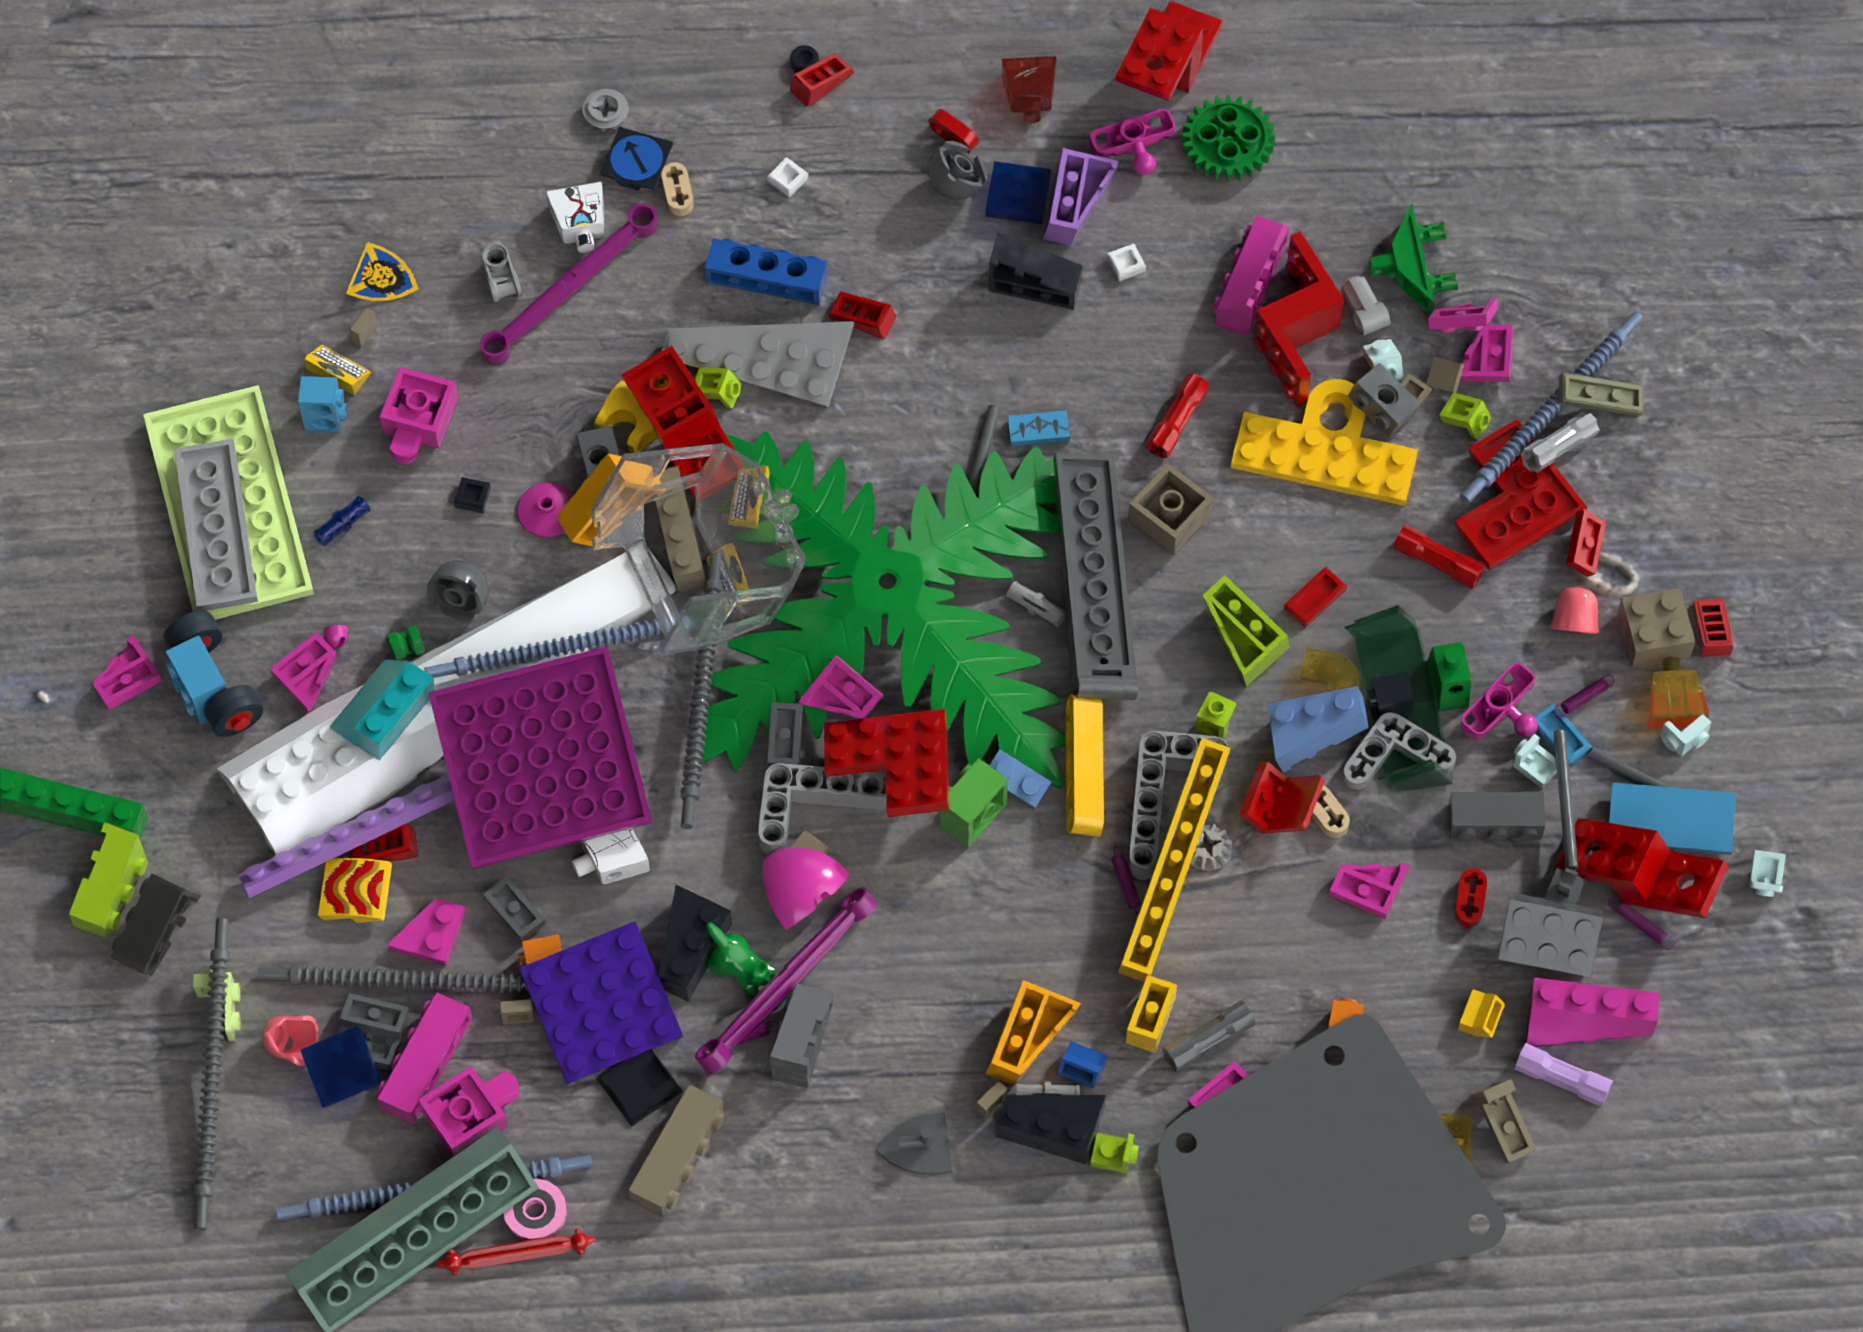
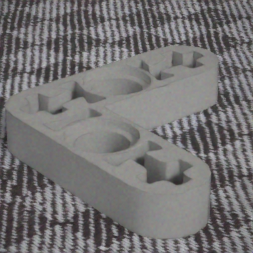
M1388 712L1377 720L1346 763L1343 771V780L1349 788L1358 790L1365 788L1393 749H1396L1435 774L1446 775L1454 769L1456 753L1452 747L1396 713ZM1392 723L1396 725L1395 730H1391L1389 733L1385 731V725L1390 726ZM1404 730H1406L1407 732L1405 733L1403 740L1399 741L1400 734L1403 735ZM1413 737H1418L1424 741L1425 746L1420 750H1413L1408 746L1407 742ZM1369 745H1377L1383 752L1378 757H1370L1366 754L1365 749ZM1430 746H1432V753L1429 752L1428 757H1425L1429 751ZM1443 755H1446L1447 762L1443 761L1441 764L1436 762L1437 757L1441 758ZM1363 761L1366 765L1363 768L1362 777L1352 778V771L1357 772Z

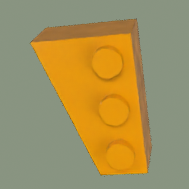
M608 453L583 482L574 496L565 504V507L556 518L571 542L594 546L621 524L619 518L632 508L635 511L643 506L641 501L654 490L659 493L665 487L657 478L658 475L650 463Z
M1023 980L1016 992L985 1074L1015 1086L1073 1018L1081 1003Z

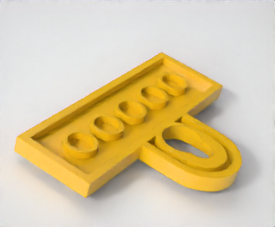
M1331 379L1318 384L1310 393L1302 424L1244 412L1231 461V468L1405 506L1418 449L1361 437L1366 414L1358 409L1347 396L1354 384L1346 380ZM1333 403H1340L1344 406L1345 416L1348 421L1347 425L1338 431L1328 430L1320 422L1321 415L1327 412L1328 407Z

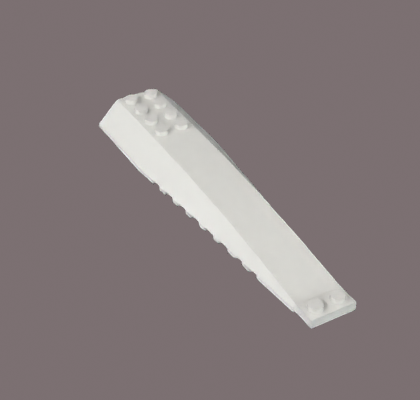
M643 541L615 559L410 662L424 671V667L450 663L457 657L468 659V656L472 655L473 658H476L478 653L485 656V652H489L492 655L494 650L501 653L503 648L510 651V648L514 647L517 650L519 645L526 648L528 643L535 646L536 642H540L542 645L544 640L551 643L553 638L560 641L561 637H565L567 640L570 635L576 638L578 633L585 636L586 632L592 635L595 630L601 633L604 628L607 631H610L611 627L617 630L620 625L626 628L627 624H632L646 614L653 605L676 592L677 588ZM577 649L575 654L582 652L579 649ZM568 651L567 655L561 652L558 657L554 654L551 655V658L543 656L542 660L536 657L533 662L526 659L524 664L521 661H518L517 665L511 662L508 667L501 664L499 669L496 666H493L492 670H488L485 667L483 672L476 669L474 674L468 671V674L464 676L452 674L434 678V691L574 654L571 651ZM360 686L320 706L220 766L217 770L232 793H237L261 828L265 841L276 855L281 851H288L301 845L308 838L318 837L330 831L332 827L338 824H345L356 819L361 813L369 811L415 780L417 774L427 767L431 768L440 762L444 754L431 701L427 702L380 761L330 729L333 721L362 688Z

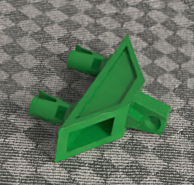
M1411 203L1392 242L1391 250L1382 252L1381 256L1371 257L1369 270L1371 276L1387 275V278H1394L1395 284L1431 316L1435 304L1433 293L1458 290V280H1455L1457 273L1452 272L1434 276L1428 273L1421 244L1428 241L1447 240V230L1444 229V221L1422 226L1416 223Z

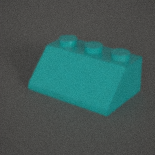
M384 660L333 721L330 729L380 761L430 700L428 692L434 691V677L409 661Z

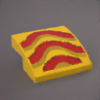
M333 858L326 861L318 916L322 920L351 918L356 923L384 921L392 864L388 861L360 858Z

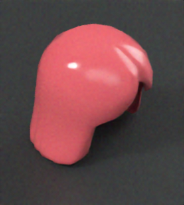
M1581 587L1564 589L1557 598L1550 628L1599 634L1598 602L1595 595L1590 590Z
M310 1015L274 1016L264 1027L262 1041L267 1052L273 1057L289 1061L296 1066H304L311 1061L315 1053L319 1028L316 1020ZM290 1036L294 1040L290 1050L284 1051Z

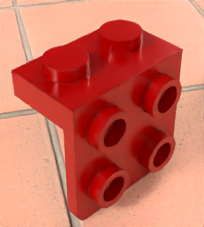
M1259 762L1239 816L1261 834L1303 831L1311 820L1313 810L1321 794L1324 779L1319 775L1287 778L1269 762Z

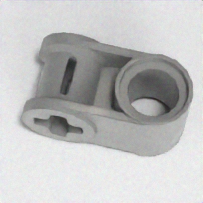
M497 243L488 245L483 250L482 257L493 302L497 303L500 298L514 294L521 296L520 282L506 247ZM495 259L502 260L499 264L490 263Z

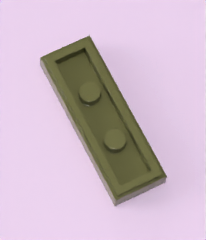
M1562 373L1559 375V404L1639 417L1643 414V385Z

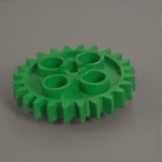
M1230 95L1226 96L1224 102H1221L1220 98L1215 96L1214 104L1204 100V109L1196 105L1194 107V114L1188 113L1187 123H1183L1181 142L1184 143L1183 153H1188V162L1195 161L1194 169L1196 171L1205 168V177L1211 172L1215 173V181H1218L1221 175H1225L1227 182H1230L1232 175H1236L1237 179L1242 181V173L1253 177V168L1262 171L1263 163H1269L1270 154L1274 152L1276 134H1273L1274 124H1268L1269 115L1261 116V106L1253 110L1252 100L1248 101L1245 105L1242 104L1241 96L1235 102L1231 101ZM1229 119L1233 122H1225L1223 120ZM1203 137H1211L1213 139L1207 140ZM1251 137L1253 140H1246L1244 138ZM1229 154V155H1232V156H1234V157H1230V158H1229V157H1225V156H1223V155Z

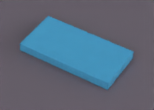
M1612 782L1609 823L1656 830L1670 850L1731 855L1736 793Z

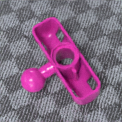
M1159 109L1134 118H1128L1124 121L1093 130L1090 134V148L1093 155L1103 158L1124 153L1135 155L1133 165L1136 172L1141 175H1149L1155 170L1156 161L1151 154L1146 152L1144 147L1156 144L1162 139H1171L1175 133V123L1170 112L1166 109ZM1159 115L1161 126L1151 128L1150 119L1153 116ZM1105 132L1107 142L1097 145L1096 136L1099 133ZM1134 135L1136 136V138H1130L1128 136Z
M1513 663L1463 714L1461 719L1463 733L1471 740L1480 741L1489 730H1492L1499 722L1508 717L1514 722V730L1519 736L1530 737L1534 735L1538 726L1535 717L1530 714H1522L1514 707L1525 696L1526 692L1534 686V673L1521 663ZM1510 672L1513 680L1506 686L1504 678ZM1497 700L1502 702L1504 705L1498 707L1493 705L1491 701ZM1471 712L1474 720L1468 725L1464 720Z

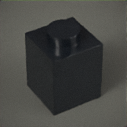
M1408 672L1372 678L1370 690L1366 691L1369 708H1375L1377 718L1388 712L1402 714L1413 711L1415 698Z

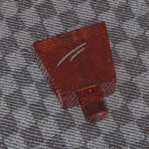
M1056 56L1002 59L1001 74L1010 110L1014 113L1024 112V121L1026 123H1038L1041 121V111L1052 109L1056 79Z

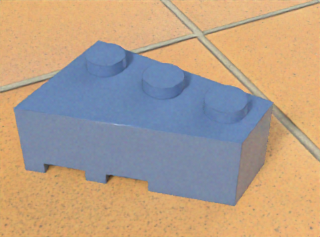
M1358 686L1268 704L1275 760L1283 773L1292 769L1290 766L1307 757L1308 759L1313 758L1317 755L1316 752L1332 744L1335 746L1369 728L1365 700Z

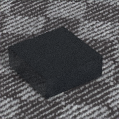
M461 477L454 501L455 508L484 513L491 490V483Z

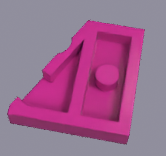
M1488 325L1484 329L1479 330L1475 342L1465 352V358L1461 363L1464 364L1460 382H1510L1513 325Z

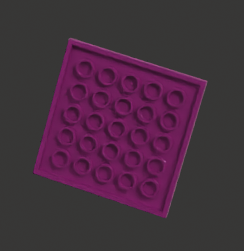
M608 646L428 692L472 870L653 823Z

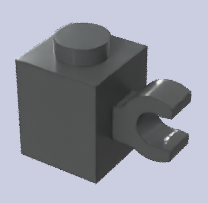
M1557 868L1544 899L1577 905L1586 879L1581 878L1577 874L1578 872L1568 868L1564 871Z

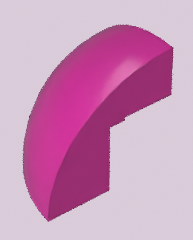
M786 847L766 854L762 868L763 882L768 900L785 930L791 928L816 909L815 906L827 896L832 895L850 875L833 858L819 851L804 847Z

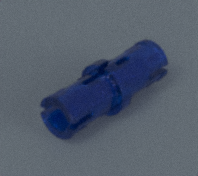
M357 496L340 511L336 510L331 514L332 518L313 531L315 539L320 545L325 547L342 532H348L352 528V524L370 511L368 503L362 497Z

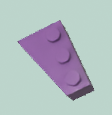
M1062 149L1056 165L1043 240L1069 246L1073 244L1111 182L1119 161Z

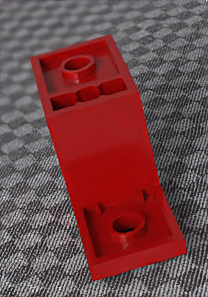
M1171 0L1164 12L1149 8L1116 74L1115 81L1168 102L1175 88L1189 93L1222 27V20Z
M1301 231L1290 235L1289 248L1287 249L1288 258L1285 264L1288 275L1291 279L1297 280L1300 290L1258 309L1256 323H1254L1255 335L1253 337V344L1259 353H1263L1267 358V365L1271 374L1278 376L1282 382L1281 386L1285 396L1288 399L1292 398L1297 407L1308 402L1311 373L1299 356L1296 348L1339 329L1344 298Z

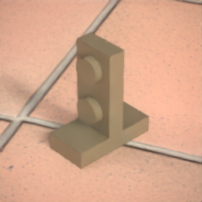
M1512 1079L1494 1083L1468 1095L1473 1107L1480 1106L1505 1163H1510L1537 1150L1511 1095V1092L1516 1091Z

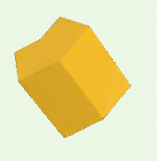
M1472 989L1458 1030L1476 1037L1492 1038L1505 1003L1496 994H1486Z

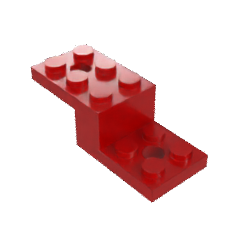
M673 346L666 348L621 374L626 386L650 421L659 443L675 467L678 466L682 479L698 504L738 482L740 468L747 466L721 428L713 407ZM662 379L668 380L665 387H654L657 381ZM707 461H717V464L712 469L705 470L702 468Z
M1578 818L1574 825L1578 869L1575 872H1578L1577 874L1581 878L1611 884L1621 900L1631 906L1699 918L1706 917L1729 867L1725 860L1670 851L1656 830ZM1600 846L1599 851L1588 855L1591 849ZM1564 848L1554 867L1555 871L1557 868L1563 871L1566 869ZM1694 880L1692 885L1681 889L1685 882Z

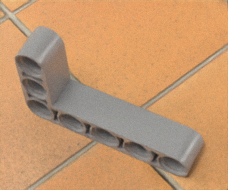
M1149 731L1141 737L1129 854V871L1134 878L1138 880L1151 878L1157 863L1165 770L1189 772L1201 738L1228 747L1224 739L1217 736L1164 731ZM1154 746L1159 748L1160 751L1152 753L1147 751L1146 748ZM1186 749L1190 754L1183 756L1176 751ZM1153 774L1157 779L1150 781L1146 780L1143 776ZM1151 802L1155 807L1147 809L1141 806V804ZM1141 830H1148L1152 832V835L1149 837L1141 836L1138 832ZM1139 858L1148 859L1150 863L1147 865H1140L1136 862V860Z
M783 763L771 765L766 770L758 828L760 850L766 855L772 851L786 848L792 802L886 810L885 772L826 777L824 767ZM776 779H784L786 781L783 785H774L772 782ZM809 781L817 784L813 788L803 786L804 783ZM837 784L847 786L842 791L835 790L833 787ZM867 787L878 789L875 793L870 794L863 791ZM772 807H781L783 809L779 813H771L769 811ZM769 835H777L780 837L778 840L773 842L767 841L765 839Z

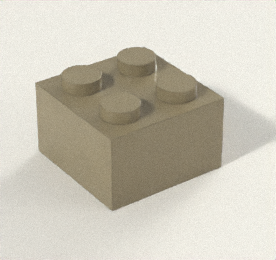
M1167 464L1129 503L1128 520L1172 554H1175L1212 515L1214 498L1170 464Z
M1681 588L1621 598L1617 614L1632 667L1691 657L1695 639Z

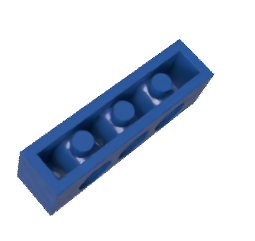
M713 238L705 265L706 283L820 305L828 276L827 261L819 257L795 255L787 250L775 251L765 249L757 244H740L731 239L720 240ZM735 262L744 263L742 265H734ZM766 267L772 268L770 271H763L762 269ZM793 273L801 274L797 277L790 276Z

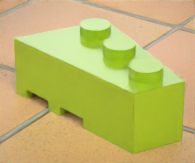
M1225 575L1203 594L1205 607L1247 688L1290 648L1288 635Z
M104 822L101 832L106 834L100 852L93 850L90 859L96 862L88 878L82 879L69 916L73 926L107 939L111 930H116L121 920L120 912L124 904H128L131 901L135 891L134 884L138 876L142 877L144 875L148 860L138 834Z

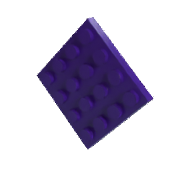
M636 921L519 968L567 1085L683 1037Z

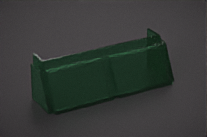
M1396 605L1357 619L1354 624L1346 626L1345 630L1355 638L1366 691L1370 690L1372 678L1408 672L1415 698L1413 711L1398 715L1445 743L1438 708L1435 705V694L1422 637L1416 620L1403 608ZM1370 708L1373 724H1375L1379 718L1376 716L1375 708ZM1393 723L1390 726L1385 725V731L1388 733L1396 728V725ZM1404 730V734H1403V735L1400 734V739H1399V741H1402V740H1403V737H1404L1405 733L1407 732L1406 730ZM1413 737L1407 742L1408 746L1413 750H1420L1425 746L1424 741L1418 737ZM1430 746L1429 751L1425 757H1428L1429 752L1432 753V746ZM1379 747V752H1380V755H1381L1383 751H1382V749ZM1393 749L1382 764L1385 775L1378 777V780L1388 788L1394 787L1399 792L1450 785L1453 784L1452 780L1454 778L1452 771L1448 773L1438 765L1443 761L1447 762L1446 755H1443L1441 758L1437 757L1436 762L1429 759L1417 763L1396 749Z

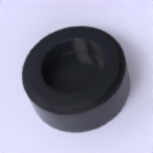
M806 45L795 48L790 55L791 68L796 73L819 62L818 52L813 47Z

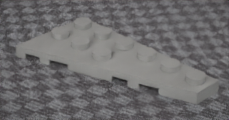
M854 322L669 328L662 351L673 346L683 363L687 366L697 369L699 367L726 368L741 382L829 407Z

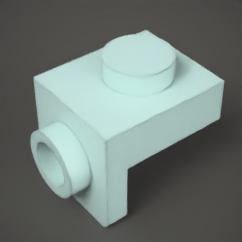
M1391 339L1377 340L1372 344L1363 346L1364 357L1372 369L1381 363L1398 382L1404 379L1402 356Z
M1702 714L1682 732L1670 721H1667L1663 724L1660 736L1664 745L1669 750L1676 751L1682 757L1691 748L1695 747L1698 749L1708 740L1711 721Z
M1534 734L1529 741L1524 739L1516 747L1513 767L1542 789L1557 773L1556 758L1538 745L1540 738Z
M1754 850L1749 887L1756 889L1755 894L1774 897V891L1782 892L1783 886L1781 884L1786 854Z

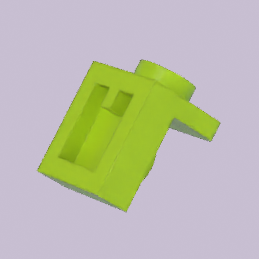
M699 367L695 377L696 383L707 399L720 400L726 408L734 407L742 384L729 369Z
M1457 393L1451 395L1439 414L1443 423L1467 428L1471 437L1477 440L1483 431L1487 429L1491 420L1483 400Z
M1209 692L1197 714L1195 731L1203 735L1217 736L1225 740L1228 734L1229 720L1236 709V702L1214 692Z
M1097 1133L1090 1166L1128 1174L1130 1163L1136 1164L1139 1145H1134L1135 1134L1128 1133V1138L1126 1139Z

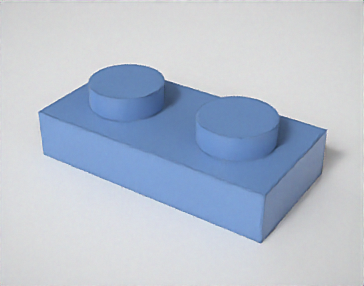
M1002 750L998 751L989 765L1008 779L1007 792L1033 809L1036 808L1051 784V781Z

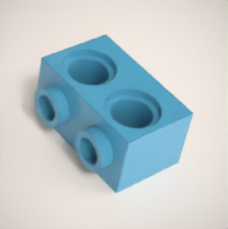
M301 376L298 404L304 429L306 431L340 432L341 421H346L347 403H344V390L339 389L337 377Z

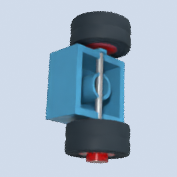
M204 610L194 611L183 615L171 623L163 635L164 642L169 648L166 651L169 662L165 664V667L170 675L169 679L175 692L180 693L183 699L182 703L189 717L195 716L200 725L209 722L214 733L220 737L233 736L253 726L263 714V706L255 691L248 685H238L227 689L221 674L209 654L222 640V632L216 624L213 615Z

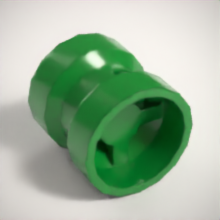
M416 625L407 627L401 633L392 632L387 634L395 660L403 661L408 655L414 654L417 656L425 653V648ZM404 637L407 638V641H408V644H409L410 649H408V646H407V643H406V640H405Z

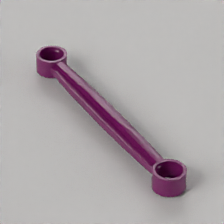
M648 204L633 206L628 212V223L565 273L502 331H490L484 334L480 340L483 359L492 365L506 362L511 354L510 346L544 320L584 286L636 237L645 238L653 235L658 227L655 209ZM641 215H646L653 219L650 224L645 226H638L633 223V220ZM493 342H500L506 346L503 351L495 354L485 350Z
M865 887L857 888L849 893L841 903L842 910L784 965L779 974L764 986L718 1038L707 1041L698 1049L695 1059L706 1073H714L725 1066L731 1058L730 1051L795 988L796 983H799L851 925L854 922L865 919L875 910L877 902Z

